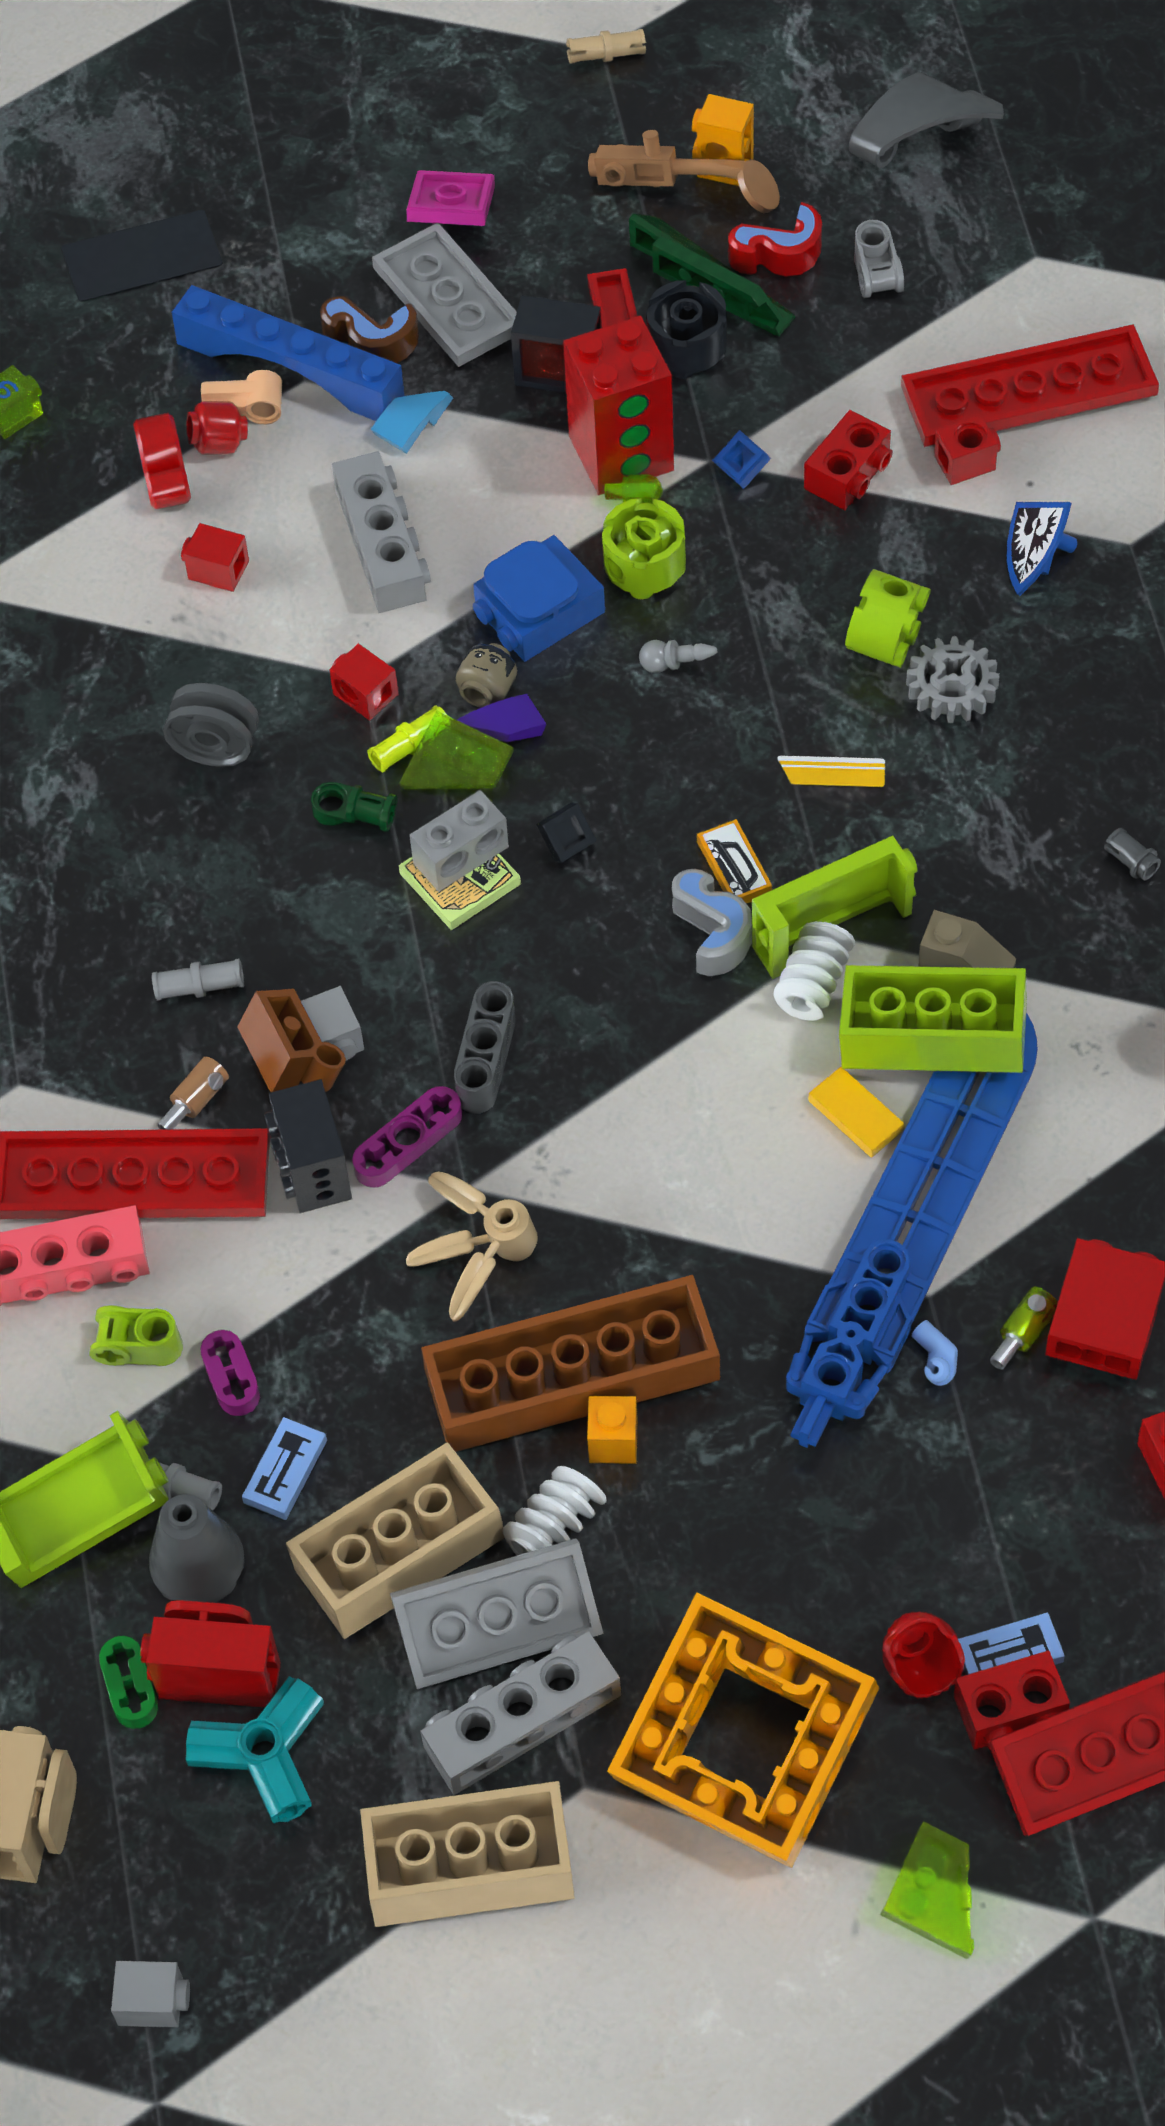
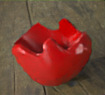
M927 1612L905 1613L893 1622L883 1639L882 1660L885 1668L897 1685L909 1696L916 1698H929L932 1695L938 1696L942 1692L947 1691L950 1686L956 1683V1678L962 1675L965 1656L957 1634L948 1623L934 1614Z

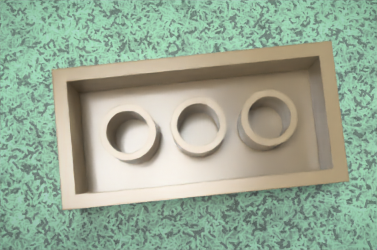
M447 1442L286 1542L296 1573L342 1637L346 1639L394 1608L390 1593L440 1579L505 1537L503 1535V1523L499 1508Z
M559 1781L360 1809L369 1899L375 1927L575 1899Z

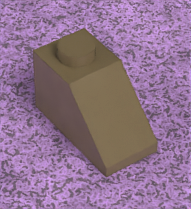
M937 910L933 911L920 944L918 967H1015L1016 958L977 922Z

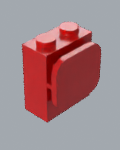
M1077 1238L1048 1334L1045 1355L1137 1380L1165 1283V1261L1159 1260L1156 1256L1147 1252L1132 1253L1113 1248L1112 1245L1102 1240L1093 1239L1087 1241Z
M185 1600L171 1601L165 1606L164 1617L153 1618L151 1634L144 1633L140 1654L141 1663L147 1664V1680L153 1681L159 1699L265 1708L277 1692L281 1662L271 1626L253 1625L249 1611L240 1606Z

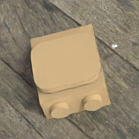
M18 1726L14 1727L12 1731L0 1730V1879L37 1883L44 1847L46 1846L48 1852L52 1854H61L63 1851L75 1799L77 1775L68 1751L55 1749L53 1752L46 1735H42L40 1731L30 1727Z

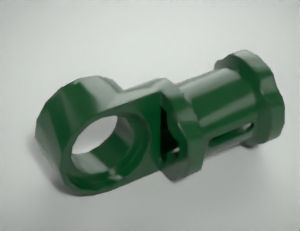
M326 782L315 788L311 797L312 812L314 818L319 823L334 826L344 821L354 823L356 820L379 825L380 830L385 832L391 829L398 803L396 794L390 793L386 797L363 791L362 786L359 785L349 786L337 782ZM330 796L337 797L343 802L342 806L334 811H326L319 804L324 798Z

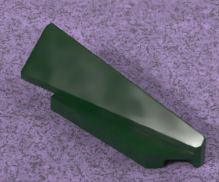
M634 213L629 218L630 246L653 258L654 273L671 282L686 280V285L699 287V282L712 286L724 298L727 311L777 337L795 319V314L765 294L759 285L734 272L660 218Z

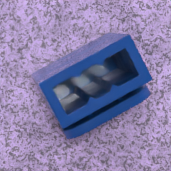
M555 535L542 542L526 541L490 562L485 568L484 577L473 584L475 597L473 610L483 624L489 623L496 630L502 645L508 651L514 650L524 662L605 613L604 586Z

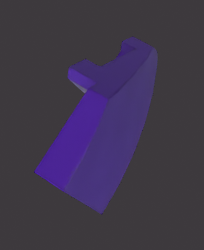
M523 694L474 710L455 720L451 730L460 737L465 733L485 740L486 748L496 752L500 740L511 742L542 736L546 722L528 694Z

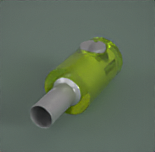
M1039 1287L1030 1288L1000 1329V1335L1004 1341L990 1359L993 1366L1002 1370L1017 1349L1020 1351H1028L1055 1314L1058 1302L1049 1292Z

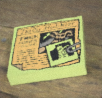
M497 854L440 892L433 887L413 864L412 857L399 865L401 876L451 931L521 885L520 875L500 854Z

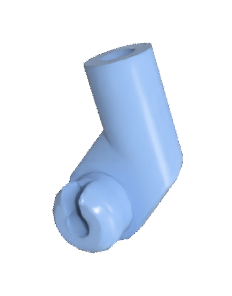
M925 1320L913 1331L912 1338L928 1351L927 1366L924 1368L925 1376L933 1384L942 1386L949 1383L956 1374L958 1350L949 1339L928 1320Z

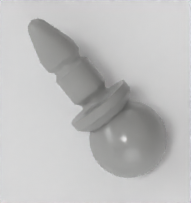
M651 640L642 646L639 652V661L646 671L660 673L668 669V667L672 670L678 669L680 662L707 659L717 653V648L702 643L695 644L694 646L692 644L678 646L675 640H669L667 644L660 640Z

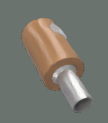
M203 1057L170 1095V1100L174 1106L157 1124L160 1130L174 1129L185 1115L195 1118L229 1079V1074L223 1066L210 1057Z

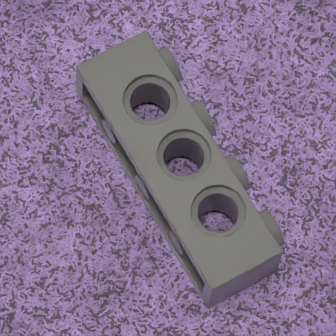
M379 451L332 463L335 490L378 613L427 601L425 584L431 582L428 565L425 558L418 560L415 552L420 551L414 527L406 528L404 521L408 520L407 508L403 496L395 497L393 490L397 489V482L392 466H384Z
M589 1631L578 1638L576 1636H569L553 1647L551 1654L537 1662L529 1660L516 1667L511 1672L510 1678L497 1686L487 1685L478 1689L469 1697L468 1703L453 1712L444 1710L434 1715L426 1723V1727L420 1730L423 1747L452 1794L456 1795L620 1697V1677ZM557 1678H567L573 1682L570 1688L563 1691H556L549 1687V1684ZM523 1702L531 1706L529 1712L521 1716H514L507 1712V1709L514 1703ZM475 1727H482L489 1731V1734L480 1741H471L465 1737V1734Z

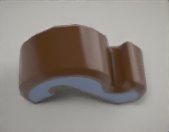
M346 296L329 298L320 308L324 336L340 342L346 341L350 346L389 361L398 363L406 359L418 345L417 312L409 303L388 317L383 325L376 322Z

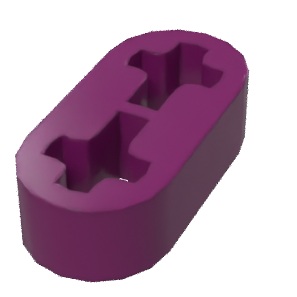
M228 1330L213 1331L204 1338L200 1350L204 1367L219 1405L223 1411L230 1415H247L256 1408L260 1399L259 1388L252 1367L236 1334ZM224 1346L225 1350L229 1352L231 1365L223 1367L220 1357L216 1355L218 1347ZM236 1378L245 1395L244 1398L238 1400L232 1394L229 1383L230 1380Z

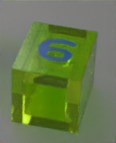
M14 365L0 373V435L4 439L43 414L39 398L42 395L40 386L32 376H24Z

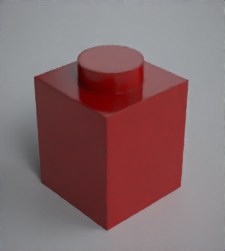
M199 523L192 538H186L181 551V559L185 561L188 579L234 592L249 563L245 535Z

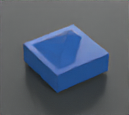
M739 430L712 461L744 489L771 458Z

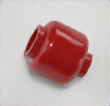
M200 402L195 406L193 412H188L187 440L189 444H194L196 450L203 455L233 454L237 451L240 440L247 439L246 416H240L239 410L233 402Z

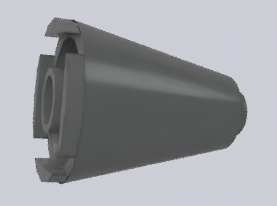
M187 1494L175 1496L169 1499L160 1511L149 1555L151 1577L162 1595L171 1601L173 1599L217 1603L230 1594L237 1585V1580L245 1564L243 1545L237 1533L199 1498Z

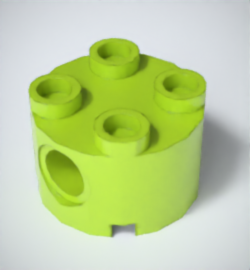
M642 498L625 501L617 505L606 516L603 523L602 544L605 573L613 584L624 591L630 592L636 599L650 598L653 593H658L671 587L686 570L683 519L675 508L657 499H652L653 504L642 503Z
M873 569L860 593L862 599L859 607L855 606L845 640L846 648L901 668L907 656L909 644L913 646L921 627V621L917 620L918 613L923 612L931 589Z

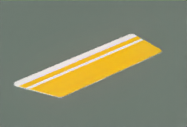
M778 756L779 763L793 785L883 787L885 785V760L881 758Z

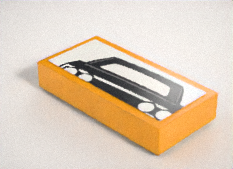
M737 819L697 834V843L723 892H730L741 897L745 903L752 902L753 898L772 890V884Z

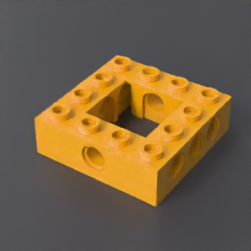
M696 1592L607 1772L616 1781L792 1868L875 1699L879 1686L875 1678ZM725 1669L809 1709L804 1722L799 1720L795 1727L797 1736L782 1767L776 1766L772 1774L775 1781L766 1799L755 1794L752 1788L737 1779L735 1783L707 1769L701 1761L682 1755Z

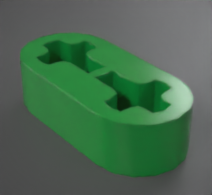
M117 1636L108 1640L101 1648L99 1654L101 1670L112 1708L118 1721L131 1729L143 1728L149 1725L156 1717L158 1701L152 1681L147 1680V1664L141 1663L140 1645L131 1637ZM120 1652H125L126 1656L130 1658L128 1659V1666L131 1674L123 1677L119 1666L115 1663L117 1662L116 1654ZM135 1688L140 1701H143L140 1706L141 1711L132 1713L131 1709L127 1707L129 1705V1698L126 1690Z

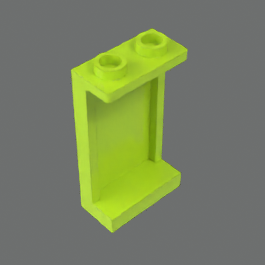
M891 836L753 898L752 947L772 979L781 976L783 969L786 968L789 957V946L798 940L801 928L807 923L818 921L837 925L888 901L893 902L903 918L911 915L913 897L916 895L914 873L917 872V864L912 853L907 848L902 850L894 836Z
M117 1410L109 1415L114 1426L0 1492V1565L5 1575L20 1588L155 1511L169 1500L163 1488V1485L168 1483L169 1480L155 1457L149 1460L143 1448L149 1444V1440L136 1419L129 1422Z

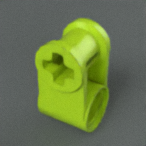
M114 1305L103 1306L96 1310L95 1320L99 1326L96 1342L90 1346L89 1356L93 1360L113 1366L124 1364L167 1366L181 1356L183 1340L173 1316L166 1310L159 1308H125ZM158 1334H167L165 1338H163L160 1341H150L154 1336Z

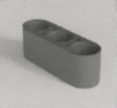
M498 981L484 983L476 990L454 1069L455 1091L460 1098L461 1108L471 1114H481L493 1107L515 1028L516 1016L513 993L506 984ZM491 1008H501V1009H502V1010L497 1011V1012L487 1011V1010H489V1009H491ZM483 1045L493 1046L487 1050L478 1049V1047ZM472 1083H481V1084H483L482 1086H480V1087H478V1088H470V1087H467L468 1085H470V1084H472Z

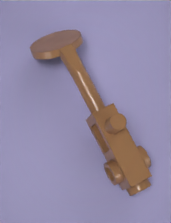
M648 130L643 133L644 146H628L623 144L599 145L597 152L591 153L588 160L589 175L597 177L598 185L674 186L678 174L716 175L737 179L745 199L754 209L761 213H769L774 210L780 201L776 181L762 163L753 159L740 161L676 158L675 146H660L656 130Z

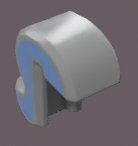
M687 869L678 873L672 881L673 913L709 934V937L696 953V973L715 976L731 971L744 960L752 944L751 909L737 895L730 892L714 891V878L703 870Z

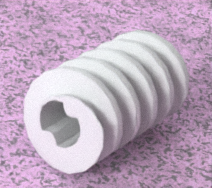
M818 921L807 923L801 928L798 940L794 943L792 954L787 959L786 968L781 973L780 982L776 984L773 993L775 1001L786 1013L798 1019L808 1021L819 1020L824 1017L820 1008L829 1006L831 1000L829 994L835 992L837 986L835 980L841 978L843 973L842 966L847 964L849 959L848 952L853 950L855 945L853 936L847 930L828 922Z
M558 1466L552 1472V1480H545L540 1485V1494H533L527 1500L528 1508H521L515 1514L516 1522H508L503 1527V1535L517 1556L552 1546L554 1541L557 1543L569 1541L570 1538L564 1529L567 1527L579 1533L583 1526L576 1515L579 1513L586 1518H593L595 1512L588 1501L591 1499L603 1505L607 1501L606 1495L585 1475L566 1466Z

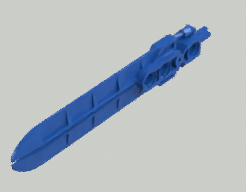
M1027 1013L1023 1073L986 1072L971 1105L968 1106L965 1102L980 1072H933L829 1283L825 1285L807 1321L800 1351L793 1355L790 1369L786 1376V1389L789 1393L800 1397V1404L804 1406L790 1434L792 1438L799 1440V1445L806 1448L808 1445L816 1447L830 1417L843 1421L845 1416L853 1419L863 1417L866 1408L879 1391L878 1383L893 1368L911 1331V1325L1032 1076L1036 1065L1038 1047L1035 1029ZM960 1115L964 1119L945 1158H941L939 1155ZM932 1169H938V1173L919 1211H914L913 1208ZM906 1222L913 1223L903 1244L897 1242ZM886 1268L891 1269L894 1272L885 1274L881 1273L878 1270ZM870 1305L877 1309L867 1311L860 1308V1306ZM826 1341L819 1344L811 1361L808 1354L812 1342ZM873 1360L879 1366L870 1380L864 1379L862 1381L863 1362L871 1365ZM832 1379L841 1384L829 1386L824 1384L823 1381Z

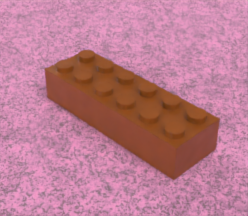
M693 1275L421 1347L425 1373L444 1439L455 1452L588 1416L589 1396H636V1403L720 1380V1354Z

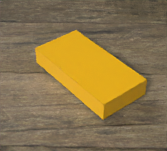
M839 1067L809 1092L808 1101L871 1158L904 1131V1122L842 1067Z

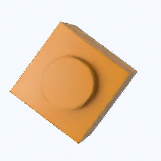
M589 1396L587 1435L589 1463L637 1464L636 1396Z

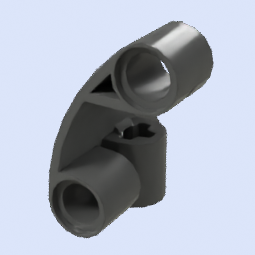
M917 72L896 83L876 101L853 131L849 141V151L852 155L878 168H884L892 161L897 151L898 143L901 140L936 125H939L945 131L951 132L978 124L983 118L1003 119V104L977 91H960L923 72Z

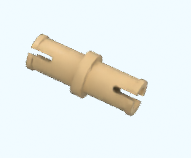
M643 29L613 34L606 30L600 31L598 36L567 38L566 46L570 47L567 50L570 64L595 59L610 62L613 60V57L634 54L642 55L646 53V46L642 45V43H646Z

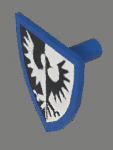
M1016 502L1007 540V565L1010 580L1017 595L1021 596L1037 580L1040 574H1049L1054 552L1057 548L1067 553H1072L1076 549L1077 539L1063 533L1072 503Z

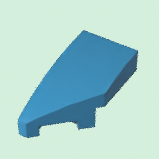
M438 391L394 398L377 419L371 430L376 436L407 454L427 423L435 426L453 397L446 391Z

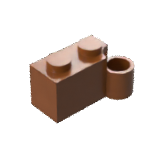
M295 989L255 992L237 1027L270 1092L297 1086L300 1081L305 1084L322 1079L325 1092L329 1091L345 1065L346 1058L344 1053L334 1044L321 1041Z

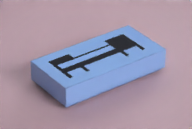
M283 1417L242 1495L243 1503L286 1520L327 1442L326 1434Z
M1048 1612L958 1639L965 1656L964 1672L966 1675L1048 1650L1055 1665L1063 1663L1065 1657Z

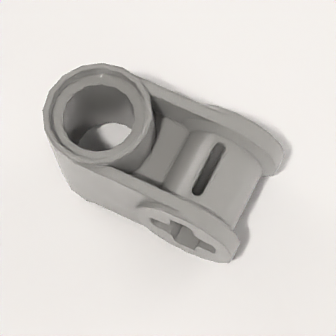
M879 220L862 222L855 231L854 262L858 272L862 297L868 298L874 292L892 289L896 293L903 292V268L900 258L897 256L888 225Z

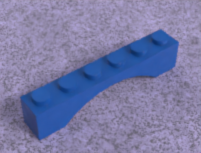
M191 285L171 312L178 345L209 357L224 354H242L278 363L318 384L351 412L377 421L394 398L405 396L400 364Z

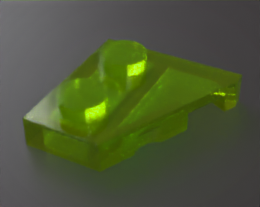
M436 710L399 784L405 789L495 788L514 750L513 747Z
M923 1821L880 1912L881 1916L965 1959H968L974 1950V1939H971L970 1928L972 1895L967 1873L970 1869L969 1844Z

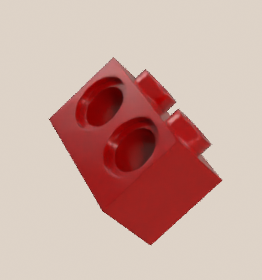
M849 409L804 463V489L846 510L855 498L860 499L865 494L870 480L877 471H884L890 463L893 455V450L890 449L891 430Z
M1049 1650L956 1678L954 1699L974 1750L988 1746L990 1749L987 1741L1067 1710L1070 1706V1701ZM1031 1691H1038L1043 1693L1048 1698V1701L1036 1704L1030 1702L1024 1695ZM985 1705H992L997 1707L1002 1714L998 1717L989 1718L983 1716L978 1709Z

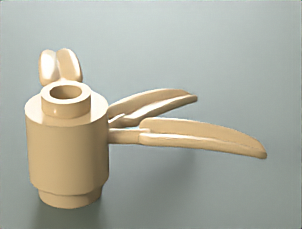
M438 1171L431 1174L428 1178V1183L442 1196L466 1213L474 1214L478 1211L484 1215V1228L487 1234L472 1238L470 1231L463 1230L441 1236L411 1251L406 1258V1265L415 1267L468 1254L473 1251L474 1246L491 1242L485 1254L481 1252L473 1254L457 1283L449 1307L450 1318L455 1322L460 1320L467 1312L494 1269L496 1261L493 1256L495 1253L510 1261L524 1260L534 1251L538 1236L530 1215L522 1203L508 1199L499 1201L490 1208H487L483 1205L486 1197L482 1192L457 1177Z

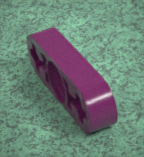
M439 1086L431 1088L355 1150L352 1158L357 1180L364 1186L373 1188L387 1184L456 1128L462 1118L461 1102L458 1094L448 1087ZM438 1105L444 1108L449 1105V1113L445 1115L443 1112L438 1111L434 1114L433 1106ZM427 1121L430 1123V1129L425 1124ZM406 1128L414 1129L420 1133L418 1141L411 1145L399 1144L395 1140V1136L399 1131ZM385 1144H387L390 1149L387 1153L385 1151ZM370 1159L376 1163L381 1160L382 1168L377 1169L371 1166L366 1169L365 1161Z

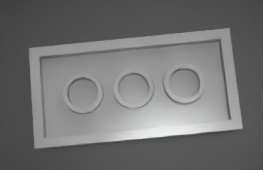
M439 223L372 257L374 270L405 305L409 303L417 312V320L458 367L511 339V330L517 313L516 310Z
M577 1538L390 1593L416 1689L551 1650L557 1643L569 1636H576L578 1638L588 1631L592 1637L603 1634L581 1547Z

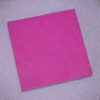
M417 171L406 209L407 222L485 226L495 188L494 175Z

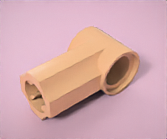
M257 370L250 373L246 380L201 383L202 402L230 401L237 406L240 416H246L250 421L257 424H271L281 417L282 379L277 373L270 370Z

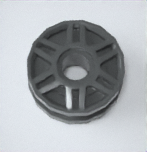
M187 684L176 690L169 707L170 713L163 728L165 740L171 748L183 757L203 765L225 767L234 766L245 761L251 752L253 745L252 737L259 723L258 711L253 704L238 692L215 684Z

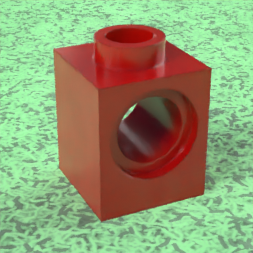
M981 414L936 429L934 457L950 485L996 470L997 452L1001 450L1000 439L994 428H988Z
M359 643L347 654L340 655L329 669L333 694L369 721L399 695L395 669Z

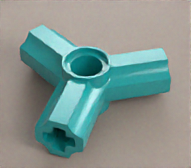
M289 1676L258 1718L246 1724L191 1720L186 1740V1763L188 1766L248 1770L271 1821L277 1823L295 1819L311 1807L312 1802L288 1751L322 1708L324 1700L311 1686L299 1678L295 1679ZM262 1741H269L275 1744L273 1749L264 1755L251 1753L252 1748Z

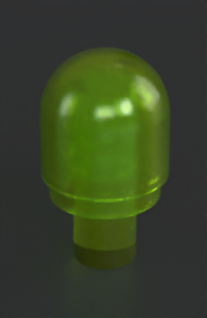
M650 474L629 475V477H623L622 483L605 484L606 500H623L625 502L630 499L642 498V503L653 504L652 499L660 500L663 494L661 482Z

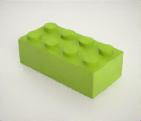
M846 965L839 1029L842 1069L1023 1073L1027 1010L1026 968Z

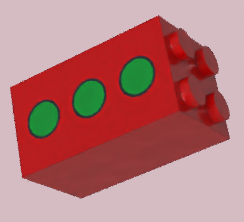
M640 315L563 340L569 437L598 496L674 471L672 374L642 316Z

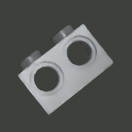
M481 790L477 791L410 834L413 864L433 887L440 892L509 847L506 817Z

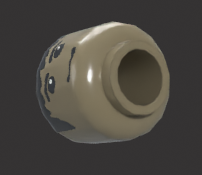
M495 643L489 645L478 644L468 650L457 670L455 680L464 700L474 706L484 707L505 699L516 679L518 670L515 661L510 657L509 651L503 646Z

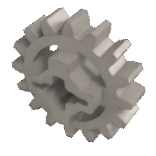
M952 636L948 645H944L940 638L935 639L934 649L922 645L920 647V657L912 656L910 659V669L907 670L906 685L909 686V699H918L917 710L921 712L927 708L932 709L931 719L936 720L940 714H946L948 723H953L955 715L960 714L966 722L970 721L972 710L984 714L986 702L994 703L996 690L999 686V674L996 673L997 662L996 660H987L988 649L982 648L976 652L973 650L974 640L971 639L964 646L959 645L957 636ZM927 673L930 674V683L928 684L925 681ZM977 675L981 681L979 686L975 685V676Z

